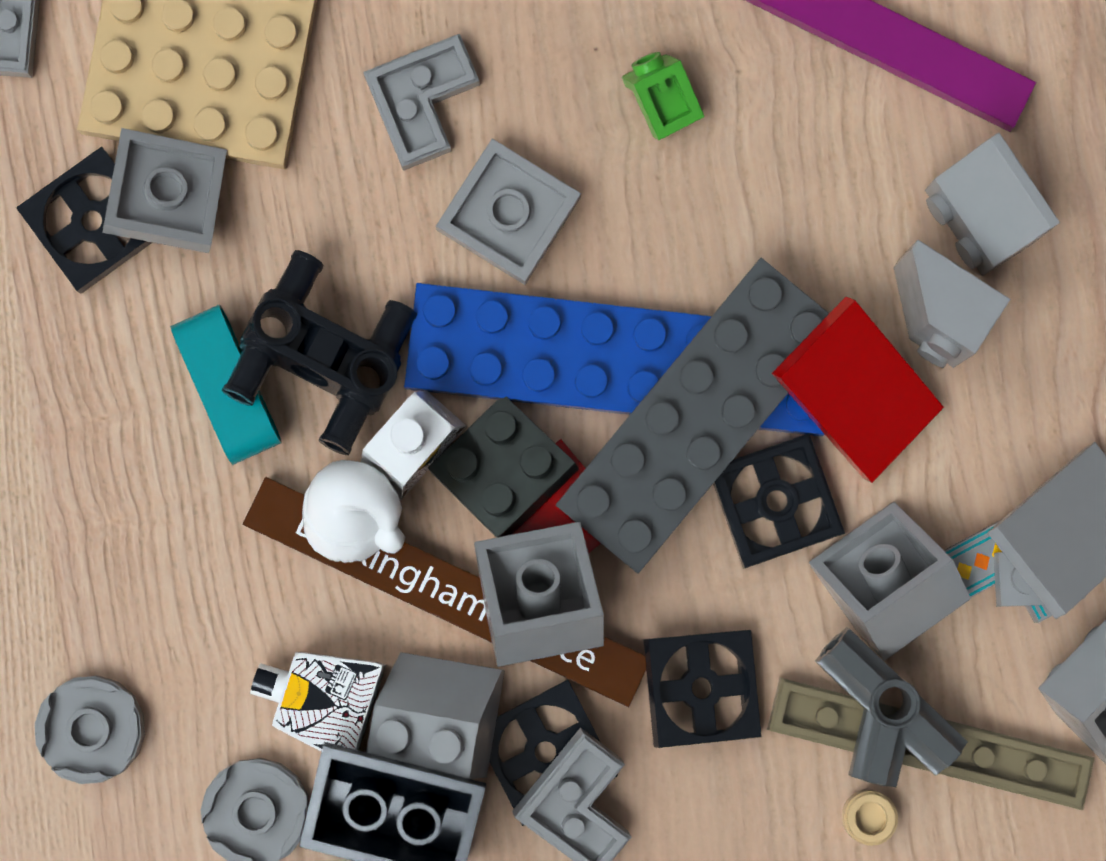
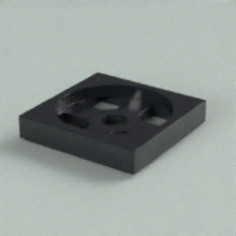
M102 146L16 207L67 279L80 294L153 243L130 238L124 247L116 235L102 233L109 196L100 202L90 200L78 184L88 176H102L112 180L115 163ZM61 196L73 212L71 223L51 236L46 229V213L49 204ZM91 211L98 212L102 217L101 226L94 231L86 230L82 224L84 215ZM85 241L95 243L107 260L100 263L83 264L69 260L66 254Z
M810 434L732 460L713 483L743 569L845 534ZM781 456L797 461L812 474V478L792 485L787 481L781 480L773 457ZM752 465L760 489L756 497L734 504L731 497L734 481L744 467ZM780 491L784 493L787 498V504L783 510L773 511L768 507L766 499L770 492ZM820 497L821 511L817 523L807 536L801 537L794 517L798 505ZM764 517L766 520L773 522L781 545L776 547L760 545L744 534L741 525Z
M751 630L643 639L654 748L762 737ZM708 644H718L730 651L737 659L738 674L718 676L715 671L711 670ZM686 647L688 670L682 675L681 679L661 681L663 670L669 659L680 648ZM698 678H705L711 686L710 694L704 699L697 698L692 692L693 682ZM741 695L742 711L738 718L726 729L716 730L714 705L718 703L720 697ZM683 701L692 709L694 732H686L677 726L668 716L663 703Z
M568 679L497 716L490 764L513 809L525 796L516 789L513 781L534 770L538 773H544L553 762L552 760L548 763H543L536 758L535 748L539 743L544 741L552 743L556 748V758L580 727L600 742ZM542 705L560 707L575 715L578 723L559 733L546 730L536 708ZM516 719L527 742L523 752L502 762L499 756L500 739L509 722Z

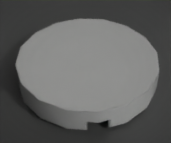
M102 676L73 678L57 687L42 702L35 721V741L41 757H44L46 763L52 767L50 769L59 777L79 784L104 782L124 772L138 756L145 737L144 714L135 696L119 682Z
M263 758L241 760L219 772L208 786L200 809L201 820L207 835L206 838L212 849L227 861H279L290 855L300 843L309 801L308 794L298 776L283 764Z

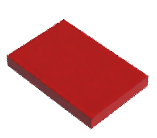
M847 296L772 373L862 478L871 483L879 477L944 408L856 300Z

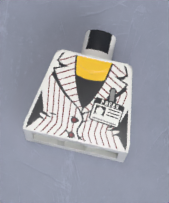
M428 391L414 392L362 451L361 462L375 467L384 474L397 491L401 501L428 471V467L450 446L467 425Z
M296 652L289 672L260 663L253 679L250 694L279 703L272 726L319 751H322L324 742L359 750L386 664Z

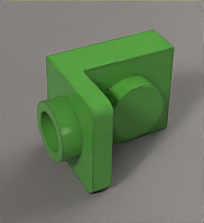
M654 52L636 60L631 65L633 71L621 77L625 87L633 91L651 134L657 140H661L705 117L679 59L668 54L661 56L660 52Z

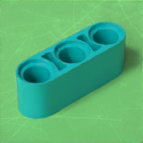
M219 304L170 326L179 351L232 465L281 444L280 435L260 389L252 406L241 404L222 392L223 386L227 384L243 351L221 305Z

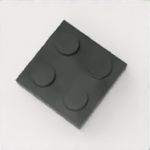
M507 397L499 398L428 467L430 472L496 538L512 535L579 470L576 463Z

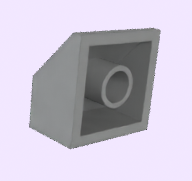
M1000 133L989 138L936 177L925 189L929 196L926 199V203L931 214L941 225L948 224L958 239L955 245L960 257L969 268L974 269L977 267L982 276L1034 244L1060 223Z
M917 240L894 266L909 339L920 346L917 352L924 359L938 367L944 368L948 364L954 368L976 354L1010 301L1008 297L920 240Z
M892 502L809 562L813 571L856 631L884 661L971 599L953 559L895 502Z
M580 522L474 542L486 616L497 667L604 646V614Z
M1105 620L1100 626L1093 628L1087 634L1084 642L1063 663L1052 669L1047 680L1038 689L1055 714L1106 764Z
M400 652L374 705L366 752L468 779L486 778L505 670Z

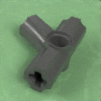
M846 627L822 649L815 662L864 708L848 773L849 776L873 784L897 787L905 749L935 776L944 769L949 768L962 754V750L968 741L935 711L911 684L904 681L852 630ZM898 687L903 696L902 706L894 714H882L879 708L880 696L888 688Z

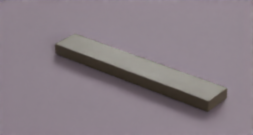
M779 678L767 730L854 752L864 708L850 695ZM879 703L880 711L884 715L894 714L900 709ZM946 720L968 743L963 748L962 754L951 766L939 774L1083 810L1094 757ZM905 749L903 765L929 771L915 756Z

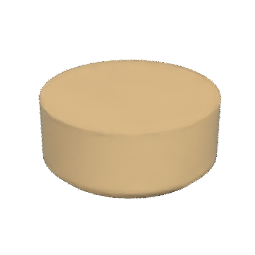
M861 790L851 795L845 802L842 809V823L846 832L854 840L864 845L874 846L882 844L892 837L898 825V813L894 803L886 795L875 790Z

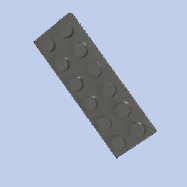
M761 257L556 503V506L575 522H580L583 529L639 574L788 394L772 373L829 313Z

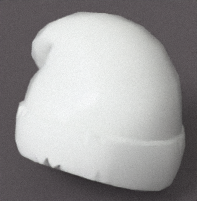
M339 460L328 464L316 474L304 495L302 519L304 533L314 551L327 559L334 560L335 562L342 561L343 563L366 560L380 549L386 553L395 554L403 547L406 538L398 527L402 511L398 493L386 476L371 465L350 460Z

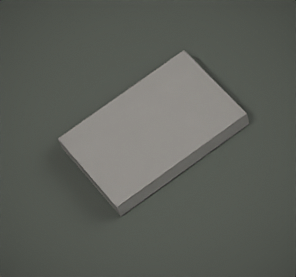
M1096 442L1084 448L987 532L1055 619L1067 614L1106 578V455Z

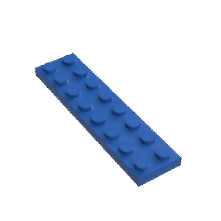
M417 283L413 308L417 316L411 325L404 388L406 390L494 400L507 397L512 402L630 415L712 316ZM789 393L759 428V430L803 435L810 434L820 437L825 435Z

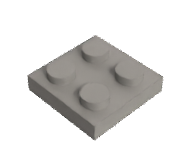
M121 128L102 233L209 253L227 149Z
M491 139L436 225V230L526 285L580 200L581 193L496 140Z

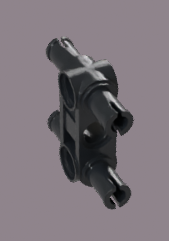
M295 250L276 288L270 289L262 295L240 338V348L243 352L227 384L223 386L222 392L241 404L252 406L271 367L278 366L336 396L339 402L324 433L320 436L319 442L334 452L349 455L367 416L374 415L375 412L380 410L388 391L396 382L397 374L401 367L399 351L407 337L413 320L416 319L417 313L403 303L389 300L371 338H362L306 308L304 302L324 265L316 257L306 252ZM266 317L278 319L285 327L286 336L282 338L269 337L261 328L260 320ZM366 366L375 370L380 378L379 388L372 389L364 386L357 376L358 367Z

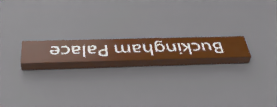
M268 477L264 478L242 525L492 643L479 577L405 542L403 547L395 554L386 553L380 549L377 553L362 561L343 563L342 561L335 562L334 560H329L314 551L305 536L302 519L304 494ZM604 637V646L530 660L626 707L630 706L646 672L645 655L607 637Z

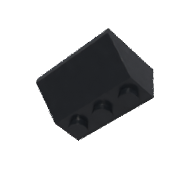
M324 742L299 847L352 861H467L487 783Z

